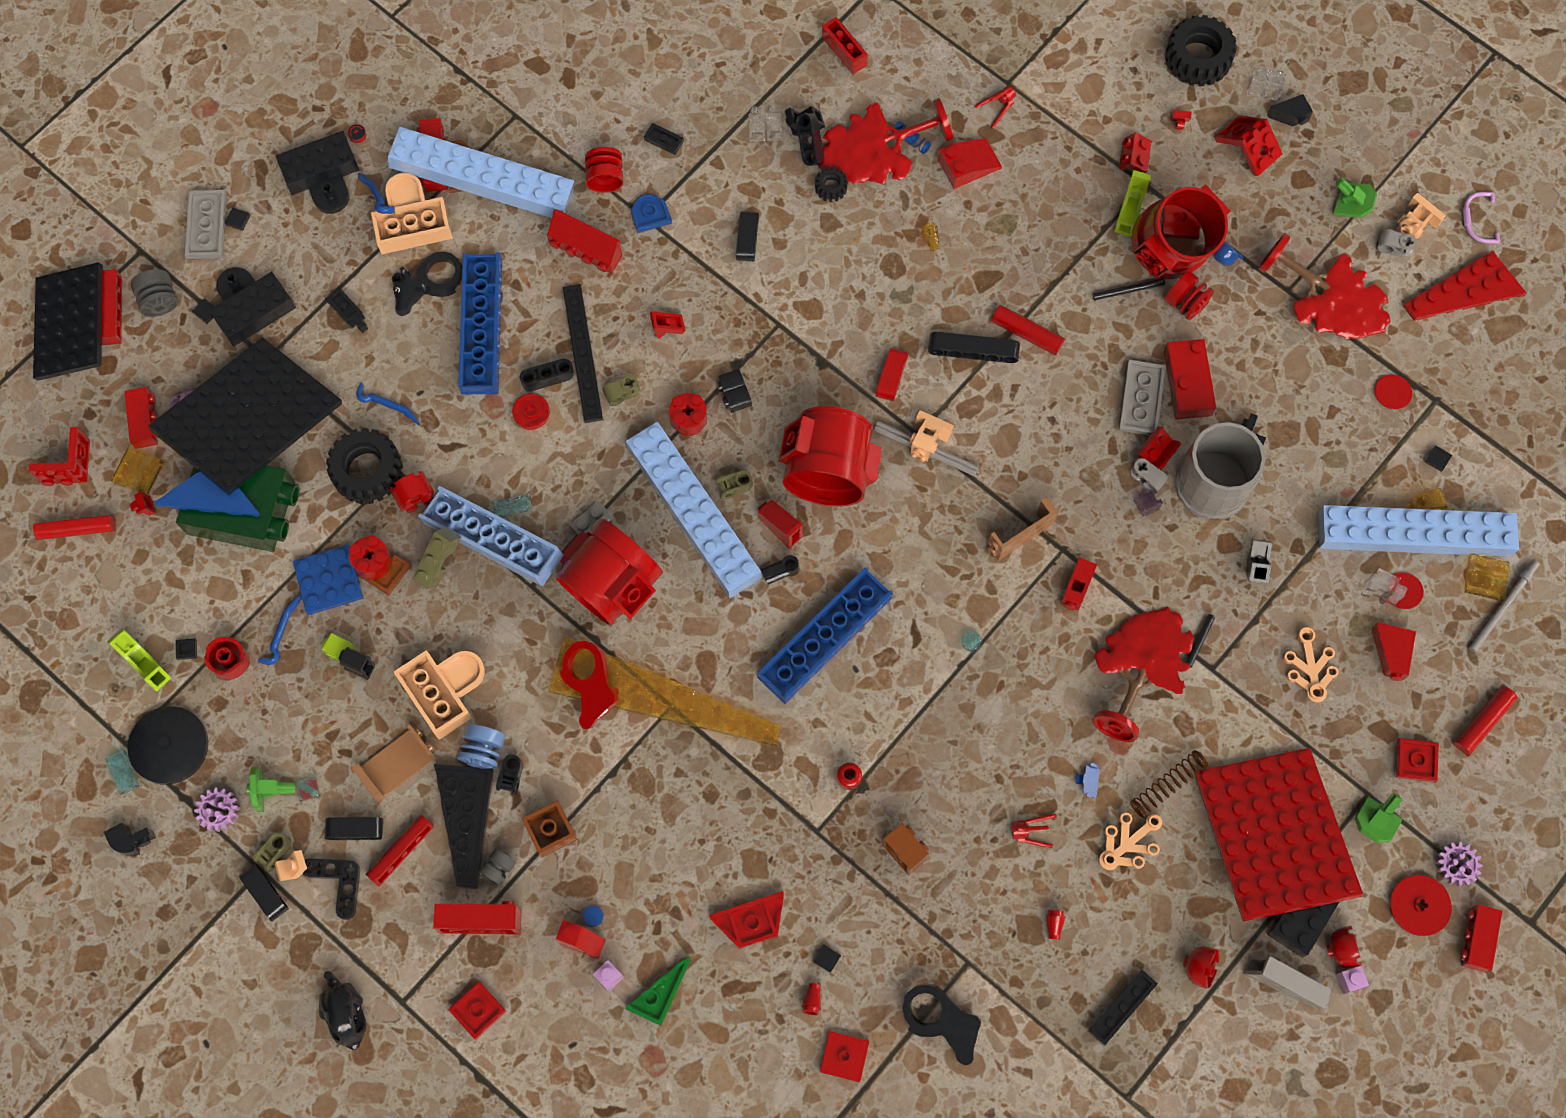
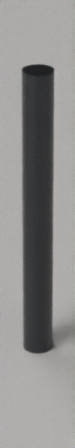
M1161 278L1093 293L1094 301L1163 286L1166 283L1165 279Z

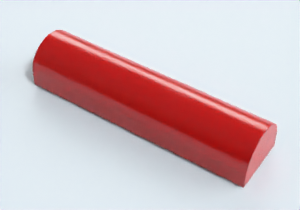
M1001 304L996 309L991 320L992 323L1055 356L1065 342L1064 337Z
M109 515L33 524V533L36 540L114 532L116 529V519Z
M1501 686L1453 742V745L1469 757L1518 699L1516 693L1506 686Z
M420 814L365 875L377 886H381L434 828V825Z

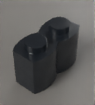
M740 369L718 376L719 382H716L719 392H723L725 396L722 400L726 409L729 408L730 412L733 413L752 406V401Z
M349 647L342 650L339 655L340 665L344 667L345 671L366 680L370 678L375 668V662L371 661L370 656Z

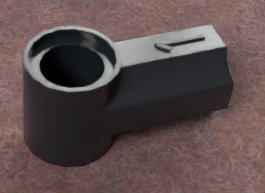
M787 555L783 560L762 568L761 571L767 585L785 577L795 576L798 574L800 566L795 556ZM789 562H793L796 564V566L793 569L786 568V565Z

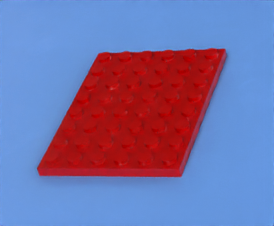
M1310 748L1199 770L1200 774L1195 771L1194 776L1243 922L1363 896V891Z

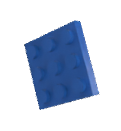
M349 545L293 561L305 611L308 616L364 599L357 572L349 560Z

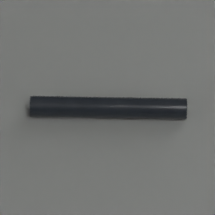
M1208 614L1185 662L1189 663L1190 668H1192L1215 620V616L1212 614Z

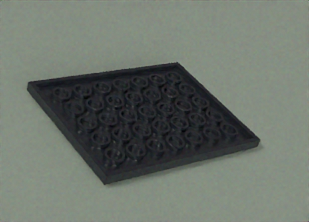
M262 337L149 424L148 427L152 433L226 494L231 495L342 405V400Z

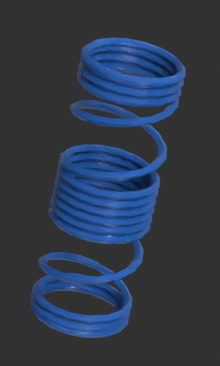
M902 121L897 122L894 126L897 130L905 129L906 127ZM915 133L906 137L905 142L914 147L920 134ZM925 138L916 146H919V152L925 154L931 146V142L927 141L920 151V146Z

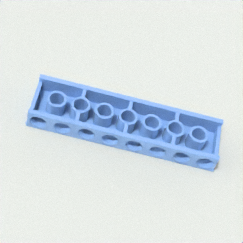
M441 486L437 488L439 491L423 514L418 515L423 524L436 531L445 527L449 528L461 536L459 543L543 587L564 556L557 546Z

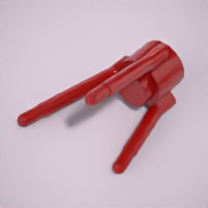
M1008 85L975 105V108H978L996 99L1002 104L1006 103V106L992 124V129L998 124L1008 108L1014 104L1013 99L1016 97V92Z
M1057 814L1019 820L1017 823H1012L1013 839H1018V843H1029L1053 848L1052 844L1025 837H1029V831L1049 829V826H1029L1030 823L1055 818Z

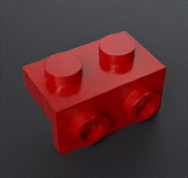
M1136 132L1125 137L1122 142L1123 147L1119 169L1123 171L1131 168L1135 171L1146 173L1148 171L1152 140Z

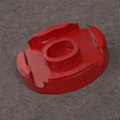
M529 393L522 395L515 401L512 414L518 426L523 429L534 430L545 425L549 419L550 410L544 397Z

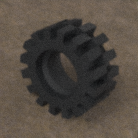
M830 166L827 167V170L821 169V172H818L815 178V189L820 199L823 197V201L829 199V202H832V199H835L836 202L839 200V197L842 199L846 195L848 184L845 172L842 173L840 168L836 171L834 166L833 170H830ZM827 180H835L838 182L837 188L829 189L825 187L824 183Z

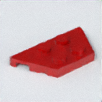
M781 891L709 915L710 920L738 949L778 937L784 892Z

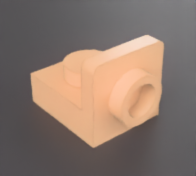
M302 850L294 851L287 860L275 863L280 881L297 879L307 869Z

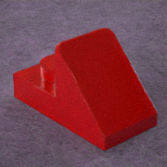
M650 312L653 330L658 339L666 333L683 334L686 331L682 314Z

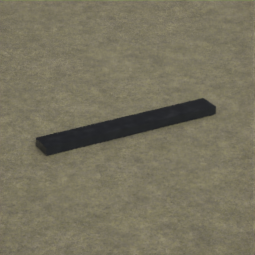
M581 284L563 287L584 422L602 421L603 415Z

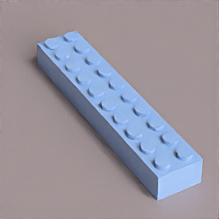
M399 127L388 155V164L391 169L410 173L423 179L552 218L555 209L566 214L574 191V180L403 127Z
M656 422L626 441L628 451L727 596L731 598L762 578L761 570L660 424Z
M1323 505L1318 512L1319 549L1512 557L1519 550L1517 513Z

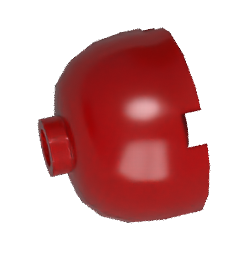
M1352 925L1334 931L1330 937V945H1326L1329 957H1334L1336 963L1345 968L1362 966V962H1357V958L1361 957L1355 935L1349 932L1353 930Z
M1202 946L1194 949L1190 956L1186 955L1183 966L1186 967L1187 977L1193 984L1205 989L1211 987L1217 973L1215 966L1216 963H1219V950Z

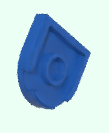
M645 194L638 197L631 208L637 234L672 224L665 201L662 198L653 196V194Z

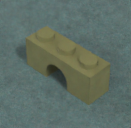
M447 527L435 531L412 579L426 589L438 585L446 570L442 564L450 554L455 552L461 536Z

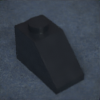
M1304 94L1272 105L1267 116L1270 119L1290 126L1304 125L1309 121L1313 110Z

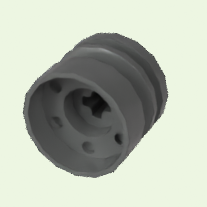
M159 269L147 270L136 275L131 280V288L142 315L147 317L162 316L177 307L178 299L172 288L170 276L166 271Z

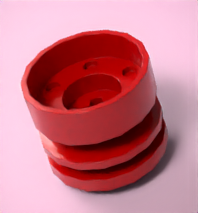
M597 147L587 151L585 154V173L588 189L594 192L606 193L616 191L623 186L622 153L611 147Z
M1191 271L1186 272L1174 284L1164 299L1173 308L1182 304L1179 313L1181 315L1186 313L1185 318L1188 321L1203 311L1214 294L1212 288L1206 290V283L1201 284L1197 288L1199 278Z

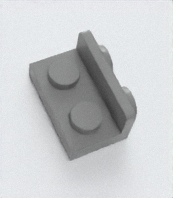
M597 501L570 524V528L577 535L581 531L587 534L600 518L612 523L614 519L613 514Z

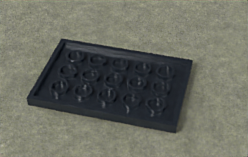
M99 262L35 278L33 379L39 381L101 366L103 265Z

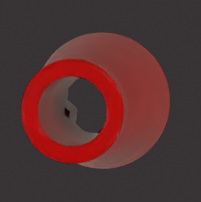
M1048 910V915H1046L1048 939H1061L1066 918L1064 911Z
M809 983L801 1005L803 1013L808 1015L819 1014L821 1010V985Z

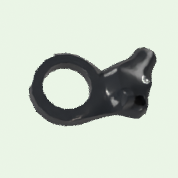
M435 252L422 260L411 271H407L403 266L400 267V272L392 276L396 313L399 316L409 314L412 306L424 294L447 297L457 293L455 288L462 280L463 268L459 259L448 252ZM438 262H448L455 267L453 278L444 284L433 283L428 278L429 269Z
M923 983L916 985L904 996L902 1008L904 1018L910 1025L907 1030L920 1037L944 1036L954 1050L957 1061L963 1065L971 1064L974 1060V1047L982 1021L980 1017L972 1014L973 1012L970 1009L963 1011L937 985ZM918 994H931L938 999L942 1007L940 1019L933 1023H923L916 1019L911 1005L913 998Z

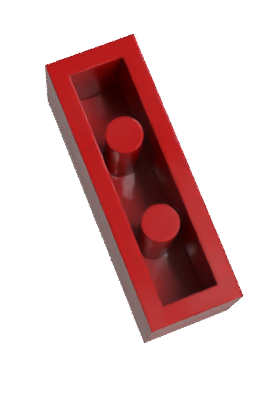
M837 17L822 25V38L852 74L867 66L868 54Z
M147 387L124 391L130 443L135 449L158 445V437L148 427L149 424L158 418L153 405L156 403L154 393H151Z
M1480 904L1469 909L1467 915L1469 926L1464 932L1466 943L1465 948L1462 949L1460 954L1463 967L1484 973L1493 970L1502 910Z

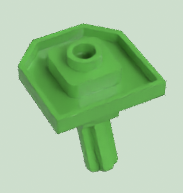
M1344 178L1336 181V186L1340 189V193L1334 209V216L1362 218L1373 211L1377 193L1370 184L1348 183Z
M251 767L250 783H247L246 789L247 795H250L252 807L257 812H264V797H274L276 794H294L295 784L293 782L263 780V772L258 767Z
M1392 793L1384 804H1379L1368 796L1355 817L1359 832L1376 843L1390 842L1403 820L1394 814L1395 809L1402 802L1400 795Z

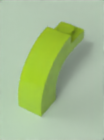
M1133 171L1114 232L1132 237V230L1139 216L1152 175Z
M123 628L107 641L154 690L158 691L171 679L170 675Z

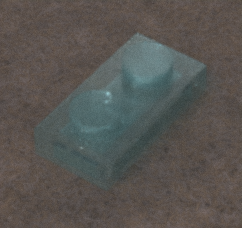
M530 494L493 502L494 514L501 517L515 512L524 513L533 509Z
M122 750L105 759L119 794L123 795L140 787L126 751Z

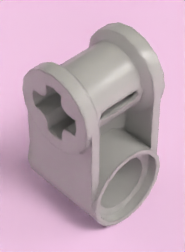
M1385 229L1381 232L1378 250L1382 253L1408 257L1416 245V239L1410 234Z
M1138 459L1130 470L1131 477L1153 494L1158 493L1168 480L1166 473L1146 459Z

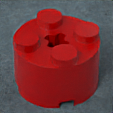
M683 393L673 397L669 407L672 427L684 436H693L700 433L708 420L706 404L702 397L693 393Z
M418 471L420 475L416 476L414 473L406 475L394 483L396 486L394 489L390 487L389 490L400 510H406L407 513H411L417 509L418 504L422 502L427 504L433 500L434 490L423 471Z
M376 536L363 537L349 548L350 563L359 576L369 580H377L388 573L392 564V556L385 543Z
M218 637L207 645L204 656L205 664L221 679L229 681L238 678L250 665L247 650L235 638Z

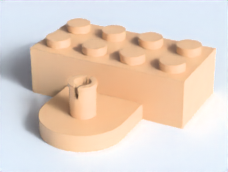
M399 173L390 178L386 184L385 191L388 206H394L395 213L381 214L377 211L371 212L377 245L381 254L453 239L443 197L425 201L421 182L413 174Z
M426 650L395 670L394 674L433 733L440 740L472 718L459 698L482 682L485 675V667L482 660L475 653L469 651L455 653L442 663L436 665Z

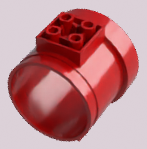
M1206 184L1201 188L1185 187L1178 189L1166 198L1156 201L1139 215L1132 230L1133 253L1139 263L1152 276L1165 279L1181 278L1186 272L1197 270L1210 255L1222 246L1228 231L1227 215L1231 211ZM1163 206H1179L1190 212L1198 220L1203 230L1205 241L1201 256H1186L1169 246L1160 228V215Z
M817 406L804 410L798 419L784 428L778 462L786 464L783 485L786 490L802 500L824 506L841 507L861 502L865 496L866 487L878 479V466L882 459V447L870 443L872 435L871 423L860 414L839 407Z
M600 518L587 534L581 531L562 553L564 556L559 562L562 565V569L554 575V578L591 613L607 625L612 626L614 621L622 614L631 620L656 591L652 585L663 574V571L630 537L609 521Z

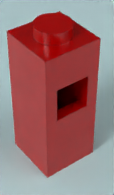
M1079 557L1061 601L1065 608L1079 611L1097 564Z

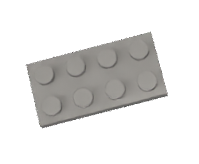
M226 190L189 191L185 242L186 259L223 258Z
M1135 360L1128 361L1119 431L1151 436L1158 427L1166 365Z

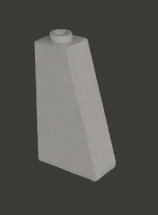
M1250 956L1243 973L1244 975L1313 1008L1324 1009L1329 1003L1331 989L1271 956Z

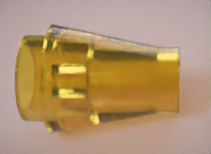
M934 222L921 226L920 233L929 246L930 251L940 249L938 226H935Z

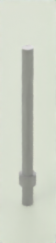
M1533 560L1526 571H1522L1518 577V582L1469 647L1472 652L1478 650L1525 584H1529L1532 580L1533 573L1540 565L1539 562Z

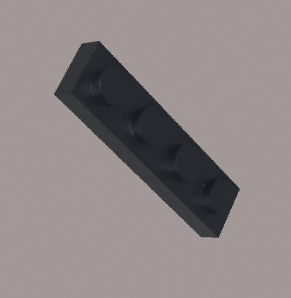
M1141 970L1088 1032L1105 1046L1158 983Z

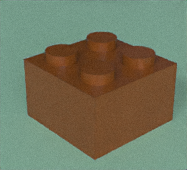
M558 800L522 818L541 858L578 840Z
M901 823L883 839L882 846L909 876L927 860L929 855L927 851L929 849L923 841L918 842L914 837L915 832L909 825L905 827Z

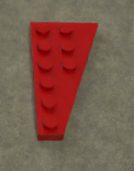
M1491 251L1404 304L1403 308L1416 321L1434 317L1441 313H1452L1455 310L1483 306L1499 300L1505 301L1512 297H1523L1527 292L1494 251Z

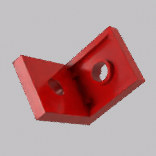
M1238 115L1214 136L1216 143L1240 146L1254 176H1259L1283 155L1268 120L1264 118Z
M70 427L67 463L29 464L28 471L44 486H53L54 484L70 486L73 483H87L90 440L78 427Z

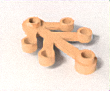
M1305 627L1298 633V640L1303 643L1306 663L1296 657V654L1292 651L1286 652L1283 660L1287 664L1295 665L1307 674L1310 683L1302 678L1296 670H1291L1287 674V680L1291 683L1296 682L1307 691L1309 700L1319 703L1326 698L1327 691L1325 688L1338 675L1339 671L1335 666L1328 667L1324 678L1319 682L1318 673L1327 661L1334 657L1335 651L1331 647L1325 648L1322 651V656L1315 664L1311 643L1315 638V632L1313 629ZM1306 634L1309 639H1303L1302 635ZM1325 651H1329L1331 656H1327ZM1287 655H1291L1293 660H1288ZM1329 670H1333L1335 675H1330ZM1290 674H1295L1296 679H1292ZM1313 691H1318L1319 696H1315L1313 694Z
M1123 813L1119 818L1121 823L1120 846L1116 850H1114V837L1118 833L1117 828L1109 825L1105 829L1106 851L1099 857V863L1105 870H1114L1118 865L1141 869L1145 864L1141 856H1136L1134 859L1120 856L1125 852L1156 856L1160 851L1159 846L1155 843L1149 846L1135 844L1149 831H1157L1161 827L1162 819L1156 814L1149 815L1145 820V825L1129 838V826L1132 822V816L1129 813ZM1123 816H1127L1129 818V822H1124L1122 819ZM1151 819H1156L1158 824L1153 825ZM1108 829H1113L1114 835L1108 834ZM1150 847H1155L1156 853H1151ZM1112 857L1113 863H1108L1106 858ZM1136 859L1141 861V866L1135 864Z

